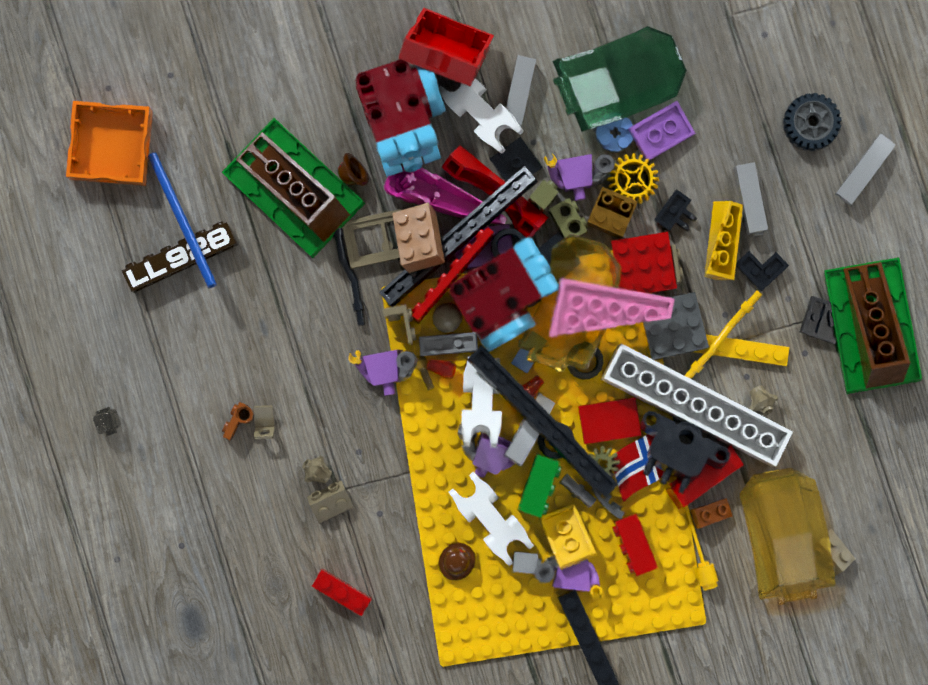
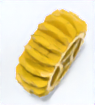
M633 153L631 159H629V156L626 154L624 155L625 161L618 158L617 162L619 165L615 163V170L609 173L613 176L608 177L607 181L613 183L608 187L609 189L615 188L614 192L633 200L637 199L638 203L642 204V197L648 201L649 196L647 193L653 196L655 192L652 189L658 188V185L653 183L659 181L658 177H653L658 174V170H651L655 166L654 163L649 166L647 165L649 158L643 162L641 161L643 155L636 159V155ZM628 165L639 166L636 171H629L623 168ZM643 170H645L648 176V186L641 179ZM619 173L622 174L626 181L623 189L618 182ZM637 173H639L636 178V182L638 183H635L634 181V183H631L630 186H628L631 179L629 176L632 177L633 175L635 176ZM633 187L643 190L639 194L627 193Z

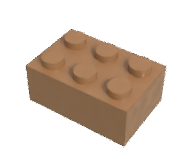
M429 203L392 213L401 266L408 273L445 263L436 211Z

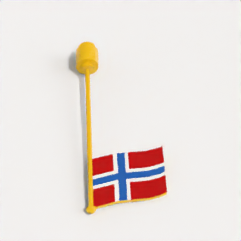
M649 434L616 452L618 456L614 460H620V464L614 465L619 468L617 472L614 471L623 503L635 492L658 481L665 472L654 466L648 476L643 474L648 462L647 452L654 439ZM687 505L685 511L701 561L698 563V567L695 568L697 578L703 591L718 587L717 582L719 581L713 563L709 564V561H704Z

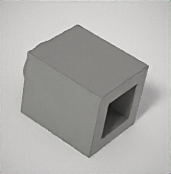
M514 551L512 571L535 574L536 567L541 564V558H538V554Z

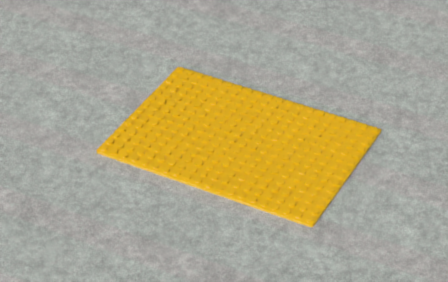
M613 250L579 255L583 262L563 277V279L618 288ZM439 278L424 280L395 306L406 305L407 309H411L412 313V309L418 302L421 304L424 302L425 294L431 287L433 289L437 287V280ZM449 288L419 324L414 320L409 322L410 328H414L416 340L413 341L411 346H409L404 316H400L401 320L389 322V319H386L390 350L412 352L417 357V365L411 377L405 381L396 382L439 663L441 666H450L579 645L557 598L572 591V589L552 587L554 577L550 582L542 583L536 578L535 574L513 572V563L509 566L503 559L494 554L483 540L490 534L478 517L469 523L458 510L454 499L449 493L451 489H454L461 497L469 498L476 491V486L469 475L472 472L475 473L477 466L473 465L472 461L464 454L461 446L463 441L458 437V427L462 423V410H472L473 393L463 392V381L467 359L474 352L420 356L419 337L474 332L463 314L461 324L453 332L444 333L439 331L433 324V314L439 305L449 302L456 304ZM557 290L547 297H543L535 306L527 308L536 323L535 326L489 353L494 358H500V364L534 399L540 392L555 402L550 415L558 423H563L571 429L574 440L588 454L595 455L593 450L597 448L600 452L601 446H604L605 452L612 448L610 454L613 455L626 445L644 437L647 433L641 429V436L584 444L578 406L636 398L602 381L601 377L619 344H623L651 359L643 322L550 337L549 333L558 295ZM383 298L384 308H390L391 306ZM533 331L548 342L529 372L525 373L511 363L530 332ZM477 336V345L479 348L481 345L483 346V344ZM580 343L595 345L603 355L604 364L602 370L591 379H578L567 368L566 359L568 353L574 346ZM581 350L574 357V365L580 372H590L596 366V357L591 351ZM663 359L655 360L664 365ZM492 394V411H501L499 436L512 442V438L520 427L519 424L523 417L501 394ZM636 398L640 424L644 414L649 411L656 412L673 421V416ZM646 420L648 425H655L652 420ZM478 432L476 434V437L474 439L475 446L477 445L481 432ZM537 440L522 466L515 463V465L501 470L498 474L487 472L485 477H479L499 497L492 504L505 521L514 515L534 545L529 549L520 540L511 541L507 545V553L512 562L514 551L536 553L538 558H541V563H544L548 557L554 556L539 517L517 510L535 455L547 457L540 451ZM544 440L546 447L550 451L557 452L546 440ZM563 457L559 459L550 458L560 462L559 466L562 468L559 477L554 478L552 484L555 485L553 495L547 498L546 503L549 504L546 514L575 503L597 556L589 558L588 561L594 565L599 575L602 598H600L599 593H593V599H591L590 591L576 590L598 640L606 641L704 625L706 623L701 586L695 571L697 561L685 507L678 510L665 491L670 487L669 483L675 480L676 477L672 475L666 485L661 484V477L658 481L635 492L624 503L618 485L609 494L612 497L608 503L611 504L613 501L622 507L621 511L624 512L622 518L634 513L637 514L658 566L657 569L636 577L634 573L630 574L626 564L629 562L627 555L623 556L619 547L622 542L620 537H615L612 529L615 526L614 521L619 520V518L602 506L594 495L592 487ZM600 458L599 460H601V462L599 463V465H604L605 467H607L606 464L608 463V461L606 459L602 460ZM566 474L579 485L582 484L584 489L596 498L591 507L587 508L584 503L577 497L571 496L572 493L559 483ZM454 543H464L470 546L474 551L476 559L471 573L460 580H450L444 577L440 572L438 564L443 550Z

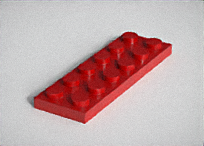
M487 227L485 231L481 229L475 236L474 244L471 245L469 243L462 251V258L460 260L456 258L450 265L449 273H443L437 280V287L435 289L431 287L425 294L424 302L422 304L418 302L412 309V318L416 323L419 324L449 290V285L461 276L492 240L494 232Z

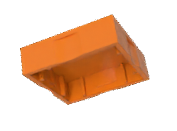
M73 101L70 125L71 143L68 149L66 177L77 181L146 186L152 109L148 106H111L97 102Z

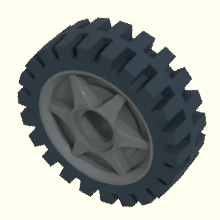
M808 93L795 99L787 108L783 119V129L786 131V137L797 148H803L806 151L820 150L832 143L841 129L840 123L842 119L840 117V110H837V105L833 104L830 98H826L823 94ZM808 118L815 119L816 126L809 125Z

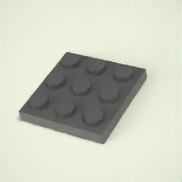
M695 292L670 297L675 299L670 319L643 322L652 360L655 361L709 348Z

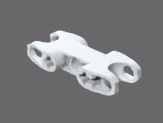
M476 78L471 87L461 83V86L455 92H449L440 86L439 91L445 103L459 117L467 111L479 123L474 132L501 154L505 151L499 141V135L503 130L511 128L520 135L524 132L515 117L501 103L493 109L481 97L487 89Z
M467 361L464 370L463 392L473 393L472 410H462L461 431L464 446L470 447L472 436L475 433L482 432L489 436L491 448H497L501 429V411H492V394L500 393Z
M472 472L469 476L476 486L473 496L463 498L454 489H451L449 493L454 499L458 510L469 523L478 517L490 532L483 540L494 554L510 566L513 562L507 553V545L511 541L520 540L529 549L534 545L514 515L506 521L492 505L499 497L487 483Z

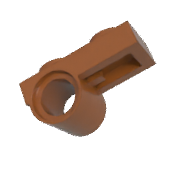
M242 402L233 406L230 413L233 416L230 422H226L222 429V432H224L223 437L226 439H233L240 423L248 424L254 419L253 409ZM244 409L250 412V417L247 420H242L240 417V413Z
M727 498L690 510L696 529L733 516Z

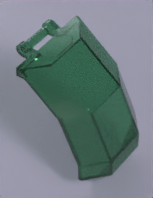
M649 26L597 48L552 61L559 76L553 79L554 85H557L566 106L567 116L575 115L581 132L622 120L677 97L687 72L673 36Z

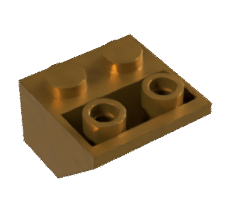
M602 187L587 224L590 227L622 239L638 201Z

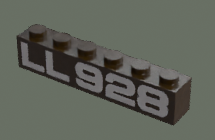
M218 222L209 231L204 229L195 233V238L206 260L238 246L227 222ZM186 239L179 240L177 242L178 245L172 248L171 246L162 248L159 254H149L143 257V261L137 264L136 262L127 264L125 266L126 269L122 270V273L131 292L136 293L196 265L197 263Z

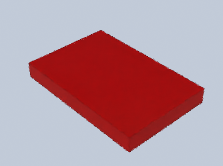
M636 398L578 406L584 444L641 436Z

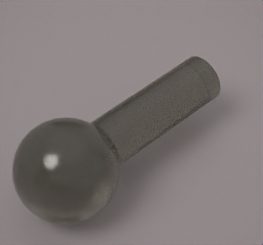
M416 356L417 365L415 369L420 371L427 390H432L434 385L427 371L428 361L424 356Z

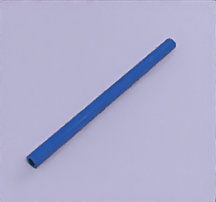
M151 153L148 155L149 161L207 287L213 288L217 283L157 153Z

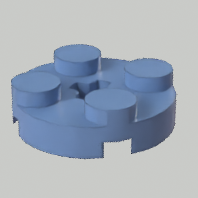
M610 114L603 117L596 129V139L602 148L614 153L626 149L633 141V137L628 128L633 126L631 120L621 114ZM614 128H617L618 132H620V135H617L616 138H613V134H610V131H613Z

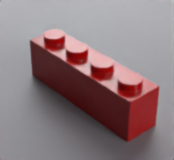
M732 446L726 447L730 452V459L724 468L716 469L705 463L698 478L690 482L683 494L678 492L682 480L676 478L669 483L670 487L665 491L678 510L689 505L744 465ZM716 455L719 461H724L723 456Z

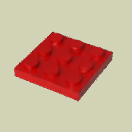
M668 232L611 241L619 289L647 294L677 289Z

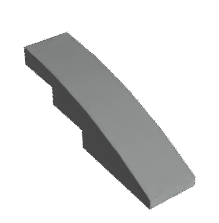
M880 133L835 195L851 206L896 144Z
M539 392L535 400L550 414L555 402ZM524 418L504 454L506 458L519 466H522L539 436V433Z

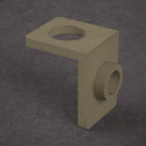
M254 406V439L274 438L273 406ZM261 432H269L265 435L259 434Z

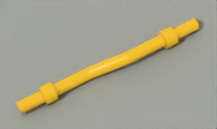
M758 290L748 301L745 300L742 303L741 309L726 324L712 345L698 361L695 360L691 364L690 370L684 375L685 377L692 379L696 373H700L704 368L703 365L717 351L731 330L746 313L749 314L754 308L753 305L762 296Z

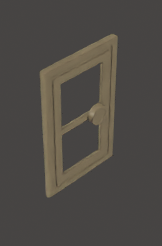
M408 208L351 219L345 224L343 233L351 269L400 259L398 248L393 249V244L388 241L384 223L394 221L392 213ZM381 224L384 238L382 243L383 252L359 256L354 230Z

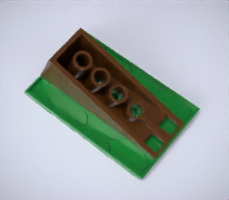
M275 118L222 171L240 191L312 258L332 239L335 231L338 228H343L358 210L365 205V202Z
M899 257L824 270V281L828 300L832 306L831 316L834 322L833 327L846 394L920 382L922 375Z

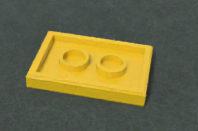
M575 503L541 516V518L539 517L560 570L597 556Z

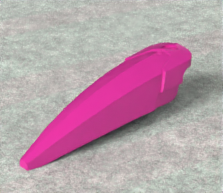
M402 166L403 172L387 177L384 183V190L391 196L417 205L429 203L437 212L463 219L482 203L481 200L422 167L417 171L407 172ZM500 214L491 223L505 225L507 218Z

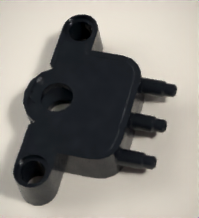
M653 411L645 413L640 424L642 431L654 437L647 452L648 462L643 474L648 476L655 466L665 471L661 484L666 485L672 475L681 479L682 482L678 490L681 494L685 492L690 482L698 478L705 463L716 469H722L730 459V452L727 448L708 438H702V432L693 423L681 422L676 425L674 421ZM646 420H652L655 425H648ZM687 436L691 444H683L679 437ZM716 455L723 456L724 461H719Z

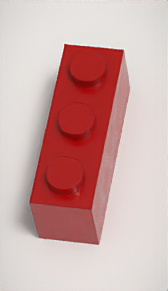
M634 513L614 521L615 526L612 529L615 537H620L622 544L619 547L623 556L627 555L629 562L626 564L630 574L634 573L637 577L657 569L658 566L637 514Z
M321 569L312 584L313 588L360 616L363 615L372 600V597L325 569Z

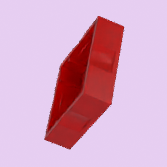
M423 8L417 17L415 25L411 27L404 38L398 59L471 87L488 55L494 35Z

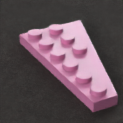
M561 278L549 336L553 337L560 334H572L586 330L592 331L618 327L625 324L631 325L638 322L670 319L675 299Z

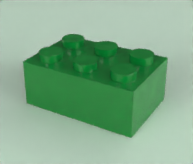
M538 454L535 455L517 510L540 518L542 514L546 515L549 507L546 501L548 496L552 497L555 485L552 484L554 478H558L562 468L559 466L560 462Z

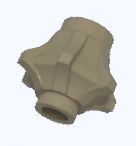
M762 385L753 388L749 392L751 395L750 410L756 411V413H763V415L773 412V405L778 400L777 395L769 393Z
M321 455L316 459H307L302 466V469L305 470L304 481L307 483L316 481L325 484L332 474V471L325 465L324 457Z

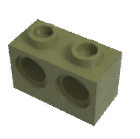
M543 180L531 194L528 201L544 213L558 195L556 189L558 187L551 181L546 182Z
M570 198L548 210L561 236L567 243L587 233L586 228H588L584 217L580 218L577 213L579 208L576 202H571ZM563 207L568 208L570 215L562 216L560 209ZM569 225H578L579 232H570Z

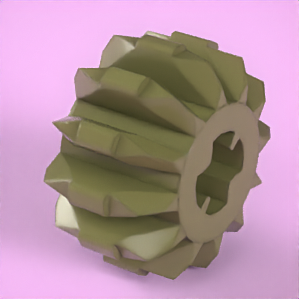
M601 446L600 452L595 448L593 450L595 455H589L598 464L601 462L600 458L602 460L606 459L608 461L607 467L604 465L601 467L613 477L612 470L615 472L619 470L618 467L614 466L620 464V460H614L618 454L614 453L611 455L612 448H609L607 452H605L604 446Z

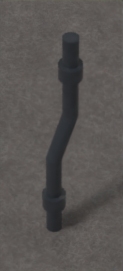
M338 228L333 235L336 241L338 259L351 282L354 299L353 310L356 312L358 326H364L363 310H365L364 302L361 301L358 279L346 259L343 228Z

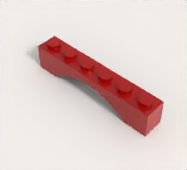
M461 145L449 155L442 165V168L456 180L472 184L489 195H492L505 183ZM523 196L505 210L512 220L515 229L526 238H532L548 219L545 214Z

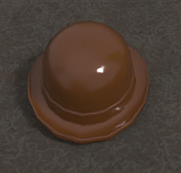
M345 153L343 162L338 167L340 179L350 186L355 184L367 185L369 175L365 167L352 154Z
M454 543L443 550L438 564L440 572L444 577L450 580H460L471 573L476 559L474 551L470 546L464 543Z

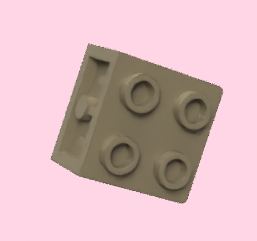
M406 305L384 308V317L389 319V322L401 320L400 316H404L409 346L413 345L416 336L414 328H410L409 322L413 321L411 309H407Z

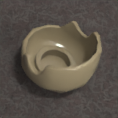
M450 302L439 305L433 314V324L439 331L444 333L455 331L463 319L458 306Z

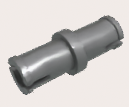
M568 474L559 482L572 493L571 496L577 497L587 508L591 507L596 501V498L588 493L582 484L579 485Z

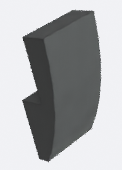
M592 488L594 495L602 506L615 517L621 519L624 515V512L621 511L622 507L613 501L611 504L608 503L612 496L608 495L603 499Z

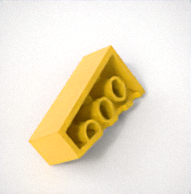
M733 201L713 202L704 277L715 280H734L743 204Z

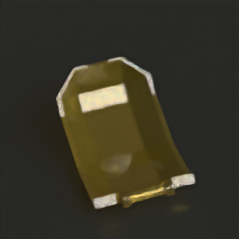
M570 234L552 247L550 273H553L559 285L561 278L613 288L619 287L621 266L606 244ZM557 290L547 297L541 298L540 304L533 316L536 325L526 330L523 338L519 340L518 348L529 351L527 361L532 363L538 362L556 368V371L562 373L567 365L587 370L607 328L550 337L549 333L558 295Z
M793 468L753 474L739 493L753 552L759 599L777 597L779 606L785 605V602L801 599H817V589L836 586L830 538L815 479Z

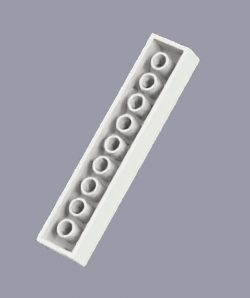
M623 344L617 345L601 377L602 381L683 422L695 424L699 427L700 431L770 467L777 466L793 431Z

